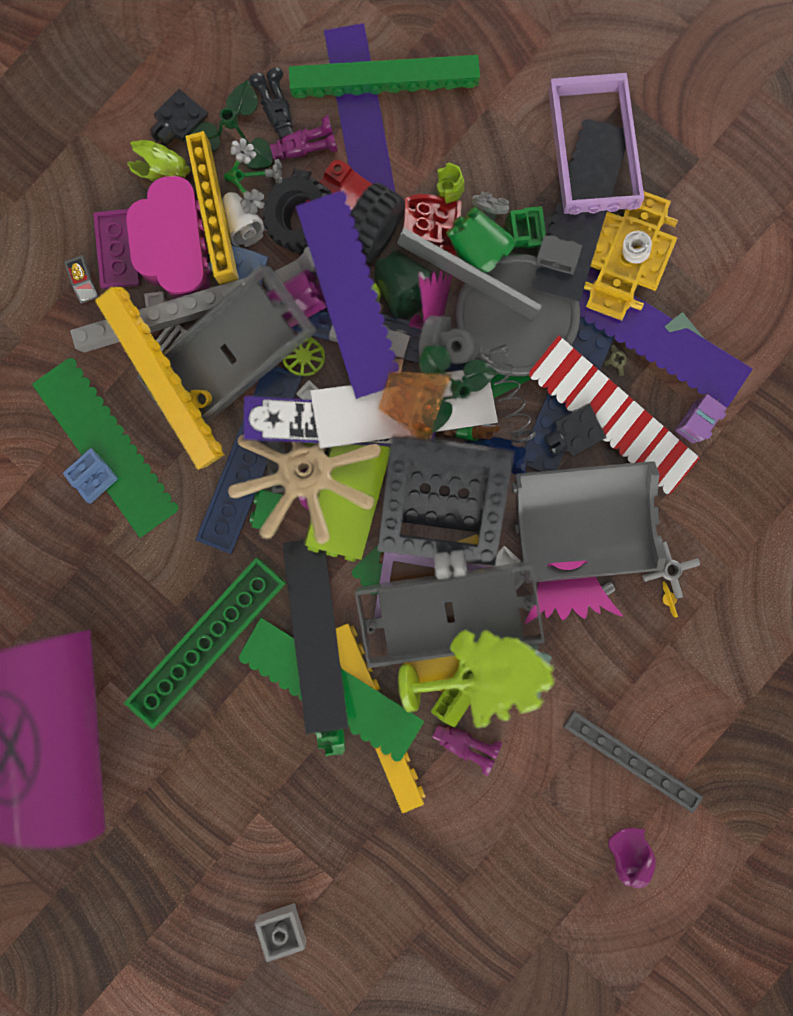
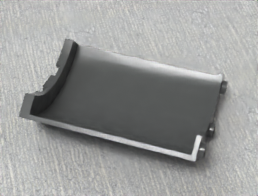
M655 461L516 474L515 482H512L513 494H516L517 514L514 531L515 534H518L521 561L532 562L535 582L664 570L667 557L662 538L657 536L656 525H659L658 507H654V496H658L659 472ZM585 560L588 562L572 570L559 569L553 565L547 566L550 563ZM531 569L521 570L520 575L524 576L525 583H533Z

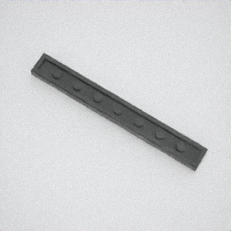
M403 229L397 243L398 245L532 321L539 312L540 304L408 229Z
M574 710L564 723V728L690 812L694 813L703 799L702 795Z

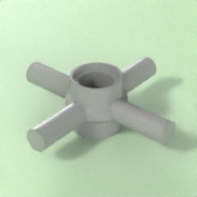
M667 541L663 542V547L667 558L664 570L642 574V578L646 582L664 577L670 580L675 598H682L683 594L678 578L683 570L700 566V561L698 558L683 563L672 560ZM670 565H673L675 568L672 575H669L667 571Z

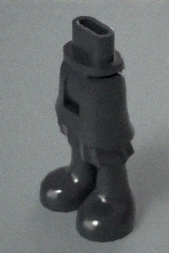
M280 67L270 69L266 74L275 99L270 97L263 73L253 74L249 77L248 81L253 88L259 91L263 99L260 102L263 105L262 109L273 126L274 132L278 133L279 138L282 139L284 136L293 133V123L290 105L284 99L280 88L283 70Z

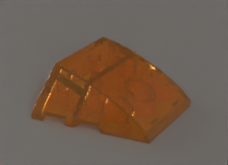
M389 372L378 409L416 438L430 440L434 429L433 426L452 374L433 375V373Z

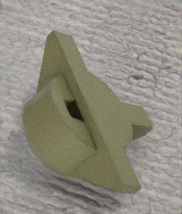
M615 345L610 346L612 354L607 361L603 362V367L610 366L613 369H617L619 377L624 376L623 366L627 362V357L623 352L618 351Z

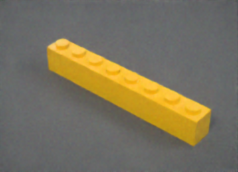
M204 131L187 135L185 137L215 279L220 285L239 280L212 149Z

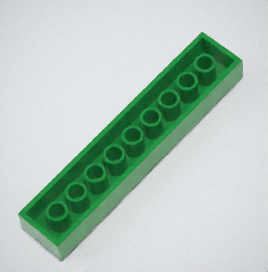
M256 557L124 704L152 730L156 728L281 591L287 582L260 557Z

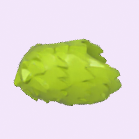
M148 140L132 141L130 143L133 147L132 150L147 161V163L138 160L136 162H127L130 170L140 177L153 182L159 178L178 176L185 179L191 171L184 158L161 144Z

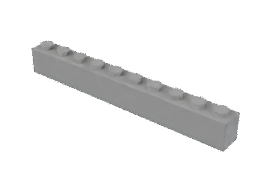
M245 278L139 309L140 317L150 328V333L202 318ZM107 319L70 330L75 349L82 352H88L120 342Z

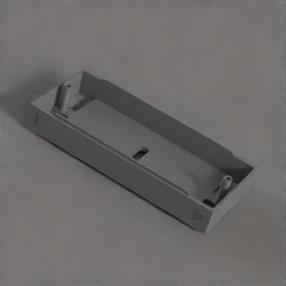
M260 265L164 351L163 354L170 361L171 368L180 377L181 384L187 392H191V390H207L212 395V403L208 407L198 408L205 424H208L313 335L316 329L271 267ZM264 276H266L279 294L282 301L270 300L259 284V281ZM288 310L292 312L304 329L297 336L283 318V314ZM224 344L228 346L237 359L234 364L223 351L222 346ZM139 374L137 378L140 380L142 385L145 387L147 392L150 394L152 399L160 408L157 401L150 392L149 388L147 387L146 383L144 382L143 378ZM202 393L198 397L201 404L206 402V397Z
M531 561L467 570V575L461 577L451 575L450 578L438 579L437 575L360 586L355 591L368 668L455 656L454 652L450 649L451 643L460 632L465 630L475 635L474 643L479 640L481 633L486 630L494 636H498L500 640L509 637V639H518L526 645L544 643ZM531 569L534 594L517 597L513 572ZM378 592L382 617L365 619L361 594ZM446 602H452L455 622L449 623L447 621ZM533 606H536L540 634L523 636L519 608L525 607L526 610H531ZM376 628H384L388 656L372 657L368 632L373 633Z

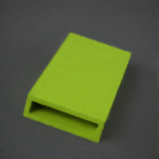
M346 444L329 447L327 457H336L368 445ZM379 446L381 453L378 457L339 466L331 471V478L371 496L374 499V504L370 509H364L330 489L320 490L317 498L329 532V540L326 543H318L316 541L310 518L304 540V545L308 546L307 550L319 552V549L324 550L326 555L337 557L338 554L343 555L345 560L355 562L356 559L362 560L390 456V447Z

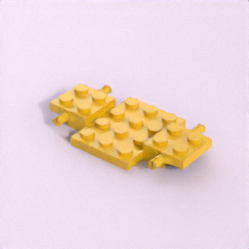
M643 191L644 200L641 207L633 210L624 209L623 217L607 211L590 266L601 271L598 279L593 284L586 281L584 286L585 290L590 291V298L586 305L587 308L621 321L630 307L642 310L644 303L634 300V291L637 284L656 291L678 238L659 231L664 223L674 228L677 224L678 219L667 216L671 201ZM634 231H642L651 239L650 255L642 263H631L623 255L624 239ZM634 246L633 248H634V249H640L641 247H640V246Z

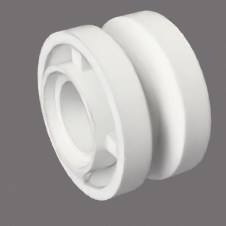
M634 231L628 234L623 242V255L625 259L631 263L644 262L651 252L652 243L650 237L642 231ZM634 246H640L641 248H640V249H634L633 247H634Z

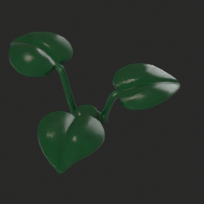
M248 80L238 85L228 96L226 101L227 107L220 111L219 131H217L214 124L203 122L191 133L195 134L204 131L210 142L212 152L220 147L221 143L218 137L222 134L223 126L227 129L235 128L240 136L246 140V145L250 144L239 128L237 118L239 114L243 116L251 115L258 106L257 96ZM255 138L251 144L254 147L252 151L256 152V156L251 158V161L248 164L245 163V165L253 169L267 168L273 161L270 145L263 138Z
M427 345L424 347L419 360L422 373L429 379H436L441 373L442 376L451 382L450 391L453 394L442 397L441 400L435 397L431 398L424 404L422 418L430 433H434L443 427L452 415L453 406L446 400H457L458 397L466 399L470 396L471 391L477 392L482 390L497 375V371L493 367L488 368L490 364L478 359L469 361L463 367L465 376L462 377V381L454 380L443 371L451 363V356L448 350L437 345Z

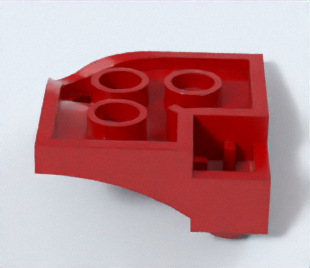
M341 160L332 161L320 181L332 194L339 191L345 192L347 201L344 204H348L351 209L364 190H367V187L372 185V183L357 174L348 164ZM340 167L341 170L339 172H336L335 168Z
M415 194L407 197L404 200L405 209L403 210L402 231L406 228L456 256L447 231L454 226V220L461 216V201L446 203L444 197L429 194Z

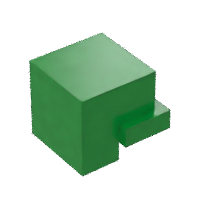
M542 206L510 211L504 222L506 231L515 240V246L512 250L541 247L544 235H546Z

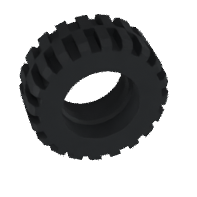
M304 174L291 175V178L288 176L283 178L281 183L277 182L273 186L274 190L269 191L267 195L269 196L268 200L264 202L265 211L262 213V218L265 219L263 222L264 228L268 230L267 234L273 239V242L293 253L303 254L304 250L309 246L303 227L292 230V212L300 202L308 199L311 202L331 195L332 192L313 177L311 178Z
M373 183L367 187V190H364L349 214L355 220L352 228L356 229L359 234L355 241H359L362 244V250L359 253L365 255V263L374 261L384 251L397 230L396 228L401 221L404 213L403 210L405 209L403 197L381 183Z

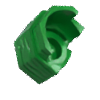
M344 729L315 733L318 749H324L326 756L343 754V751H345Z

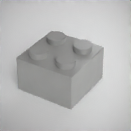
M295 903L257 916L255 927L267 962L305 950L307 940Z

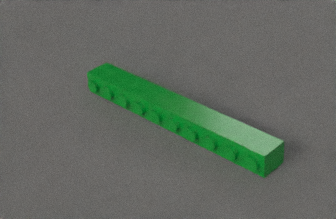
M478 55L289 66L291 96L298 99H303L306 96L320 98L325 95H361L362 93L369 92L379 94L385 91L397 93L401 90L415 92L419 89L433 91L438 88H473L479 85L480 79Z

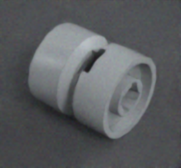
M463 550L452 551L450 555L446 552L435 554L434 562L438 579L450 578L451 575L455 577L467 575L466 558Z

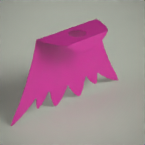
M441 270L436 281V276L433 272L430 286L429 278L427 277V284H425L423 277L419 274L424 321L416 314L411 319L409 326L423 329L424 325L420 324H424L430 315L444 317L453 275L450 274L447 279L446 273L443 280Z
M586 560L550 563L547 566L553 565L559 569L572 570L588 562ZM596 577L544 581L538 584L540 614L545 610L546 618L556 608L560 618L565 620L573 608L580 617L585 619L588 606L599 614L601 613L599 606L623 617L606 595ZM533 606L530 610L525 624L538 616L536 606Z

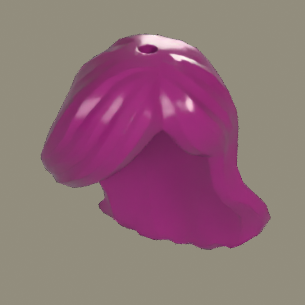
M626 828L612 835L608 840V846L615 857V869L619 879L627 886L642 888L647 886L653 877L656 865L655 856L644 838L645 829Z

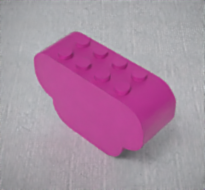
M178 176L159 178L149 187L147 199L136 201L127 212L126 222L130 255L134 268L142 274L148 283L162 286L172 298L176 299L210 288V273L212 271L209 268L207 257L210 254L205 240L206 234L199 200L191 184L186 179Z

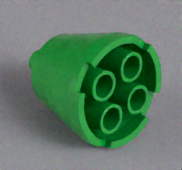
M477 207L472 208L464 218L459 216L453 222L454 226L447 231L458 258L485 274L496 267L494 264L503 255L507 256L515 246V240L511 234L483 214Z

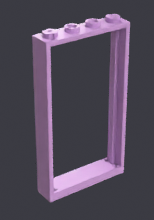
M627 73L551 79L548 91L563 213L576 215L581 212L597 213L605 210L614 212L619 209L633 210L640 208L644 200V192ZM618 91L633 196L572 200L559 96Z

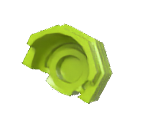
M446 163V167L437 169V194L440 197H444L446 203L458 201L463 194L464 178L459 166Z

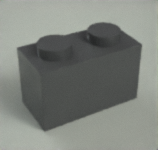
M544 235L536 265L573 275L582 245L574 241L560 240L556 236Z

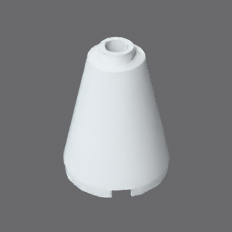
M227 193L223 196L222 202L230 240L233 245L238 247L242 244L245 247L251 246L263 237L262 232L266 231L263 225L264 221L257 214H252L251 210L248 213L243 211V207L240 204L242 198L237 193Z

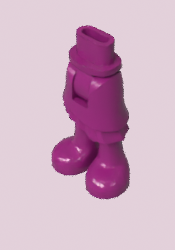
M328 115L322 118L320 127L307 131V127L303 131L299 129L292 134L284 136L281 141L280 139L277 140L278 143L270 145L274 160L303 157V155H307L309 152L329 149L331 152L338 151ZM327 136V137H326L325 139H323V140L316 141V142H313V143H308V140H312V139H315V138Z
M438 724L432 736L433 739L439 741L440 745L456 754L460 759L463 758L466 762L470 759L481 767L482 773L486 776L489 775L495 761L471 751L469 747H473L496 759L502 746L500 741L487 744L473 738L471 733H467V731L449 728V726L444 727Z

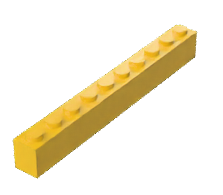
M111 287L95 300L197 469L208 467L224 456L220 443L213 437L211 428L205 424L200 410L191 401L190 394L184 389L180 377L174 373L170 366V361L160 350L159 343L151 335L148 325L143 322L139 310L132 304L128 292L123 287Z
M348 622L337 627L336 636L341 668L376 691L380 690L377 679H373L370 672H373L372 667L368 668V663L363 657V654H365L362 643L358 644L355 638L358 636L355 626H350ZM381 746L375 748L402 814L424 805L423 798L426 796L422 786L418 787L416 783L418 776L415 769H410L408 762L411 760L408 752L405 753L401 761H394L391 758V753L385 755L381 752Z

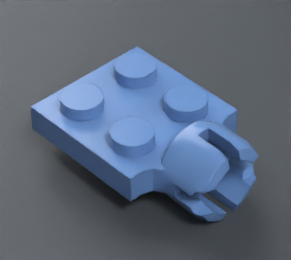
M232 245L239 279L248 277L260 265L267 266L269 256ZM209 261V268L213 271L212 264ZM263 278L259 281L261 287L263 284Z

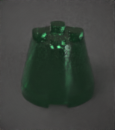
M398 249L394 250L385 259H379L375 263L376 270L373 278L390 312L396 319L398 317L407 319L423 309L419 274L423 277L425 284H427L428 277L431 286L433 272Z

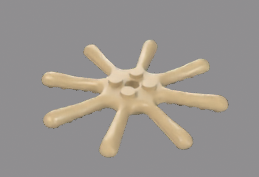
M244 434L238 438V444L241 447L278 463L279 470L271 476L232 485L228 490L229 495L232 498H239L274 485H282L285 488L283 497L260 529V534L263 538H271L274 535L290 504L298 496H303L307 499L314 534L318 543H326L329 540V532L317 498L320 490L330 489L364 509H370L374 504V499L371 496L331 478V471L339 466L378 457L381 453V448L377 444L368 445L330 458L325 455V448H320L319 443L308 447L302 442H292V450L282 454L258 440L244 439ZM309 468L306 473H300L302 469Z

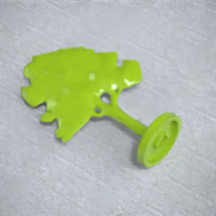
M465 630L456 636L450 646L451 651L460 660L459 672L456 676L446 680L419 683L414 666L405 664L401 666L399 672V689L403 706L407 712L418 710L421 692L459 689L465 695H469V702L474 717L473 722L479 728L481 726L486 727L490 723L489 718L495 712L498 718L507 721L510 718L507 710L514 703L521 713L538 709L543 700L539 699L536 694L542 690H549L553 685L554 680L551 676L553 667L549 666L540 656L535 654V650L530 649L528 645L520 642L518 639L505 637L500 640L498 636H494L486 630L481 633L479 640L474 643L475 635ZM466 671H473V678L462 680Z

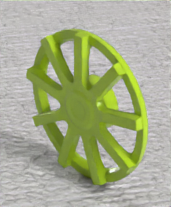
M312 337L306 340L308 341L306 348H303L301 344L299 350L295 349L293 351L296 354L288 355L283 359L285 367L291 373L298 376H310L322 368L325 361L324 348ZM312 343L318 347L314 350L309 351V348ZM321 352L322 358L314 357L312 354ZM295 358L296 360L288 366L286 359ZM311 360L320 362L317 369L310 362ZM297 364L301 365L300 373L292 370ZM308 364L312 372L304 373V365Z

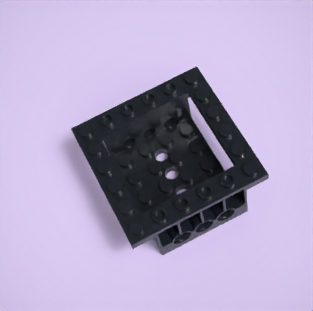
M392 435L378 551L434 558L436 553L446 552L450 555L452 551L463 550L466 563L495 566L514 452L511 450ZM428 483L431 489L424 492L420 489V485ZM441 486H448L450 491L447 494H441L439 488ZM461 488H466L469 490V494L462 497L458 494V491ZM401 522L477 532L478 545L400 534Z

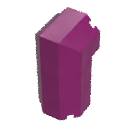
M305 269L282 284L308 318L327 305L321 285H317L315 282L318 278L310 270ZM275 289L266 293L271 301H282ZM290 310L283 314V318L290 327L299 323Z

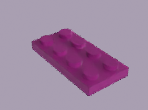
M129 209L93 213L100 287L102 289L140 285L139 272L131 262L126 222Z

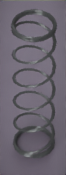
M505 344L487 349L483 354L484 357H493L507 351V354L502 359L488 366V368L502 365L513 368V371L507 377L495 382L494 385L506 382L518 384V389L499 401L508 399L523 400L524 405L513 414L505 416V418L517 415L529 417V422L524 427L510 433L511 435L517 433L512 437L514 443L526 442L534 438L536 433L534 430H523L530 423V416L527 414H516L523 409L526 403L522 398L511 397L519 390L520 383L509 380L504 381L512 375L515 368L511 364H498L507 357L509 349ZM531 432L533 433L532 435L526 438L515 440L517 437L522 436L524 434H529Z

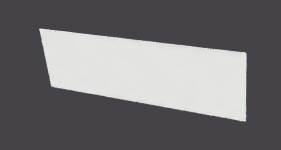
M463 370L446 372L454 380L462 381V377L465 376ZM441 373L436 379H429L425 375L403 378L399 386L357 399L355 398L352 385L310 391L320 448L392 438V435L408 436L429 433L422 418V408L426 401L435 397L441 400L442 397L453 395L450 391L451 382L442 376ZM490 381L482 390L477 392L471 391L470 396L466 399L458 397L457 400H446L453 406L452 415L445 425L437 431L498 423Z

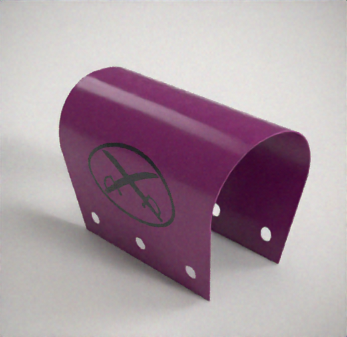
M91 630L0 651V843L21 847L52 848L90 841L105 831L106 824Z

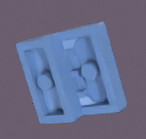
M92 448L63 472L71 486L76 488L89 504L118 480V477Z

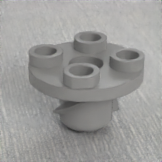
M481 192V195H475L472 198V204L494 222L497 214H506L509 211L508 200L493 198L490 193Z

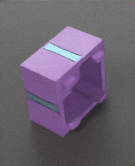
M707 394L695 400L674 431L692 444L700 442L705 438L709 439L712 435L710 431L716 422L725 417L726 413L724 411L726 407Z

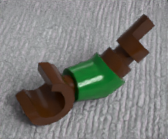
M477 425L436 431L435 437L453 438V435H455V438L477 441L478 439H491L493 433H497L501 428L495 425Z

